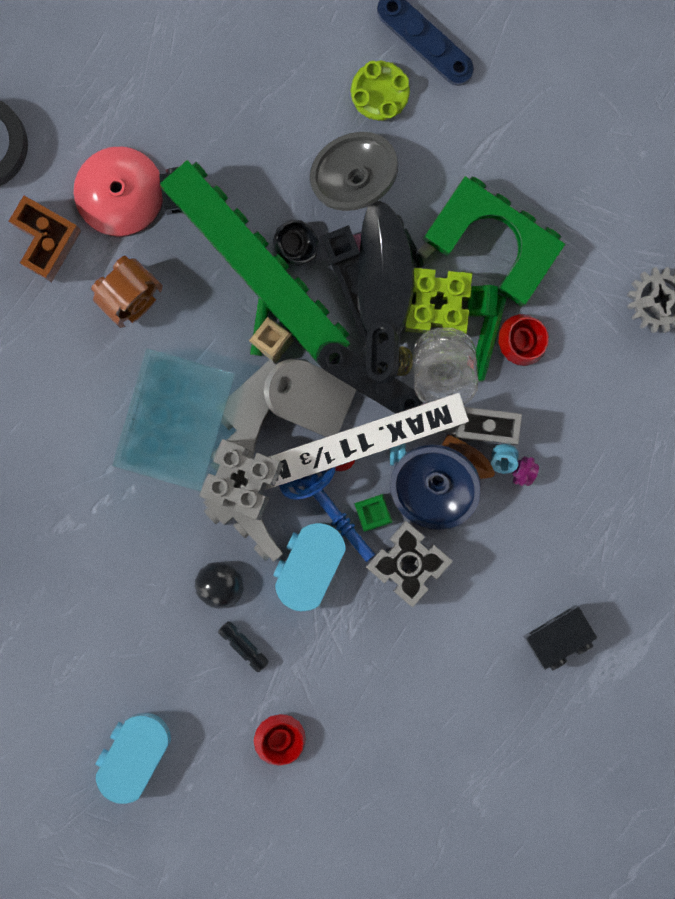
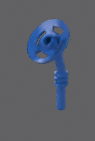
M336 467L330 468L327 472L325 470L321 471L322 475L320 477L315 473L279 485L282 494L289 499L299 500L314 496L331 518L332 526H337L336 530L341 531V536H345L366 562L376 555L354 529L356 525L354 523L350 524L351 519H346L347 514L341 513L323 490L332 480ZM289 487H293L298 494L292 493Z

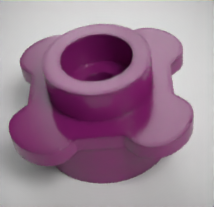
M524 456L518 461L517 469L512 472L514 476L513 484L517 485L519 483L521 486L533 484L539 472V465L534 463V458L530 457L528 459V457Z

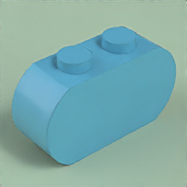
M323 523L310 524L302 528L299 534L293 532L286 549L291 551L286 562L280 560L273 574L274 577L278 578L275 588L279 599L292 610L309 611L320 605L346 551L341 534L334 527Z
M151 713L135 714L129 717L124 724L118 722L110 736L111 739L115 740L109 751L103 749L95 764L100 767L96 774L98 789L105 798L114 803L127 804L140 798L171 742V734L167 724L160 717Z

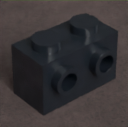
M576 605L523 636L541 667L545 670L550 667L552 671L567 663L566 657L576 652L580 655L594 646L592 641L597 639L581 609Z

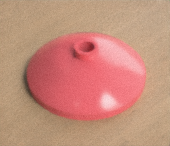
M109 147L96 152L84 162L75 179L74 200L78 212L89 226L105 235L124 237L144 230L155 220L163 204L159 170L146 155L132 148ZM115 183L122 185V189L118 193L111 191V187Z

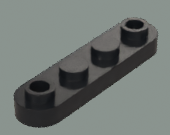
M328 341L318 348L316 360L322 369L395 414L423 405L422 396L416 390L396 378L386 384H380L372 380L366 373V359L340 343ZM332 353L338 354V360L335 363L329 362V356ZM412 399V407L405 409V401Z

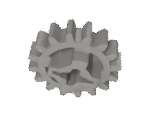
M657 267L651 269V276L644 271L640 274L642 282L638 280L632 282L631 285L636 291H629L627 293V296L633 299V302L627 305V309H635L636 313L631 318L632 320L638 318L642 320L640 328L643 329L649 324L651 325V333L657 332L659 327L662 328L664 333L670 331V324L675 328V315L670 317L671 308L675 304V291L668 288L665 282L675 288V274L671 276L670 268L668 267L662 271V274H659ZM650 283V293L648 296L641 298L643 289ZM658 295L661 298H666L667 302L662 307L660 303H655L654 298ZM648 309L655 314L656 319L650 317L644 310Z

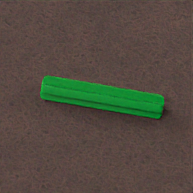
M497 294L496 316L484 318L469 373V379L473 381L483 382L486 378L506 304V297Z

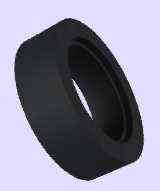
M0 100V120L5 124L9 134L8 150L0 161L1 186L15 177L22 168L27 156L28 138L19 117L7 104Z

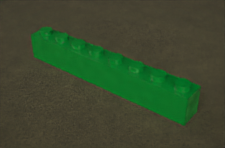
M186 160L160 183L163 191L316 363L317 350L323 343L335 341L346 348L350 345L346 339L350 335L339 322L333 325L326 317L330 313L328 309L318 299L315 302L310 299L306 294L310 290L299 277L293 279L287 273L288 264L279 254H276L274 257L266 249L269 245L267 240L258 231L253 234L248 229L246 224L249 220L238 208L233 211L225 203L229 199L218 185H215L213 188L205 180L208 174L197 162L191 164ZM332 353L329 356V362L334 360L338 354Z

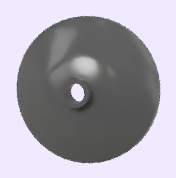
M354 132L340 136L328 143L313 161L310 170L312 190L321 203L332 209L352 211L365 208L381 199L394 184L399 168L398 157L390 142L378 134Z

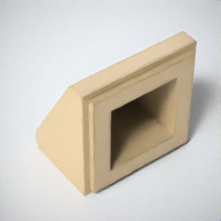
M267 317L249 341L266 357L277 363L292 344L293 337L290 332Z

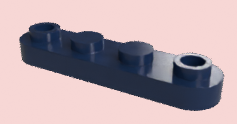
M379 0L377 6L379 19L452 85L461 86L471 79L474 71L472 60L408 1ZM389 4H395L397 5L398 10L395 12L388 11L387 6ZM455 64H462L464 71L458 73L454 70L453 66Z

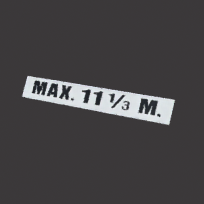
M460 393L269 456V458L283 463L275 486L267 484L265 490L467 423L469 420Z

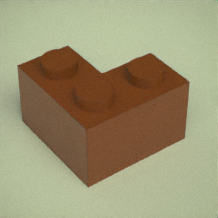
M23 195L9 219V222L14 227L34 238L20 264L52 283L80 235L81 229L76 224Z

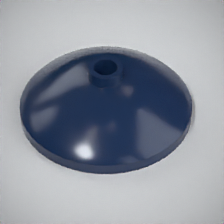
M424 445L410 450L400 458L391 475L390 490L398 510L411 522L428 529L444 530L461 525L473 515L481 498V481L474 465L460 452L441 445ZM434 476H441L444 481H438Z

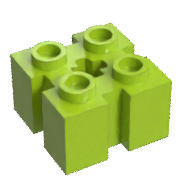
M414 268L413 297H415V304H411L405 323V332L429 334L430 327L441 328L440 335L465 337L467 334L469 310L461 308L462 301L468 302L470 298L472 273L448 271L446 278L435 277L436 270ZM436 296H440L442 300L446 301V304L442 305L440 310L434 308L435 304H430V300H434Z

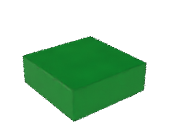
M471 286L470 298L468 300V316H496L498 286Z
M383 494L354 503L364 532L392 523Z

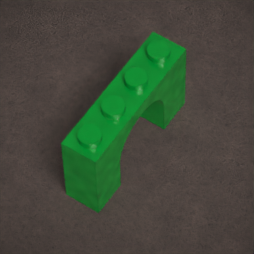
M464 176L422 240L447 257L471 223L481 219H495L507 225L515 235L518 251L513 266L498 287V292L522 307L526 305L565 246V243L560 240L561 235L553 229L546 227L544 230L535 224L536 218L528 212L521 210L519 213L510 207L511 201L503 195L496 193L494 196L485 190L486 184L478 178L471 176L469 179Z

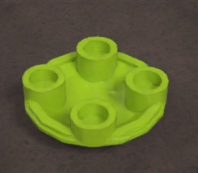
M369 61L353 77L350 89L352 102L358 112L368 119L377 121L392 119L400 114L408 103L410 94L409 78L393 63Z

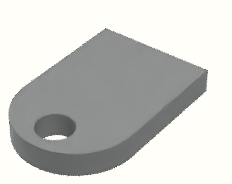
M288 359L278 363L268 374L264 385L266 403L275 415L324 437L339 433L356 392V389L324 369L298 359ZM285 376L288 381L287 388L279 393L276 389V382L280 377Z

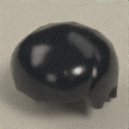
M289 220L277 228L273 238V248L275 253L279 254L288 265L300 266L310 262L317 256L316 250L319 239L314 234L311 226L302 220Z
M223 562L207 564L200 569L195 579V589L198 597L206 605L216 609L232 607L240 600L244 591L241 574L232 566Z

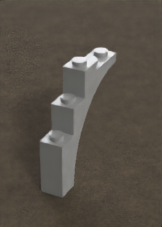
M271 359L217 407L221 413L217 417L228 430H231L233 427L237 430L227 441L249 449L247 457L253 460L259 433L265 418L270 412L264 396V385L268 374L276 366ZM285 376L280 377L276 382V389L279 393L287 388L288 381ZM218 448L212 454H210V456L213 459L215 458ZM215 462L210 464L217 472L220 464ZM241 472L240 475L237 474L235 477L238 488L241 487V484L247 485L244 472ZM207 499L203 502L208 507L204 510L205 514L215 524L220 521L223 525H226L234 518L237 521L233 525L235 529L245 539L249 535L257 543L254 547L255 551L265 561L271 558L275 562L283 554L269 534L262 518L261 520H256L234 511L236 503L230 500L227 507Z

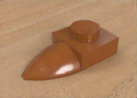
M447 434L441 446L452 448L464 455L474 465L480 479L495 476L493 467L480 451Z

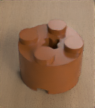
M127 256L119 258L113 265L114 270L106 278L100 277L91 287V290L94 292L93 302L119 328L126 327L123 323L124 321L129 320L133 323L144 315L157 300L153 297L156 289L161 293L163 285L137 259H129Z

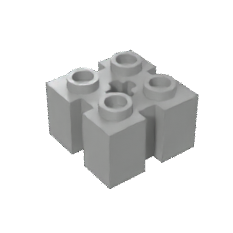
M222 439L213 462L220 464L216 476L208 473L199 497L226 507L230 500L236 503L234 511L253 519L261 520L269 501V497L263 495L267 484L275 486L283 463L256 453L253 460L247 457L249 449ZM241 472H245L244 477L248 479V483L246 486L241 484V487L238 488L235 477L237 474L240 475Z
M404 521L390 537L394 546L388 553L381 548L366 565V568L383 583H386L391 578L398 584L393 591L413 608L429 590L423 585L430 575L437 580L453 561L433 544L429 549L425 548L420 543L424 536L407 521ZM411 555L416 558L414 561L415 570L411 572L408 569L407 572H404L401 569L404 565L401 562L402 558L406 556L409 559Z

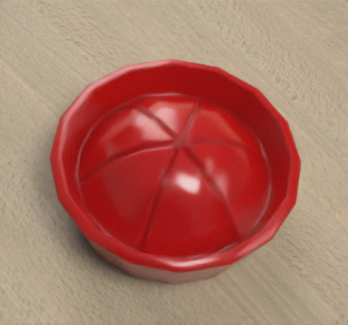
M517 314L511 316L503 323L499 331L498 343L502 354L508 361L516 365L528 366L536 363L544 356L548 347L549 335L546 327L539 319L529 314Z
M278 714L270 716L261 722L256 729L253 741L255 751L260 759L268 764L281 766L292 763L300 756L304 750L306 736L305 730L298 720L289 715Z

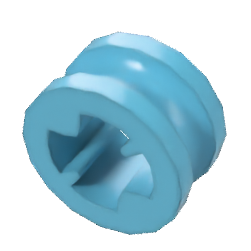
M405 443L390 448V466H394L406 454Z
M500 444L493 448L491 453V466L493 469L502 474L514 472L518 467V450L509 444Z

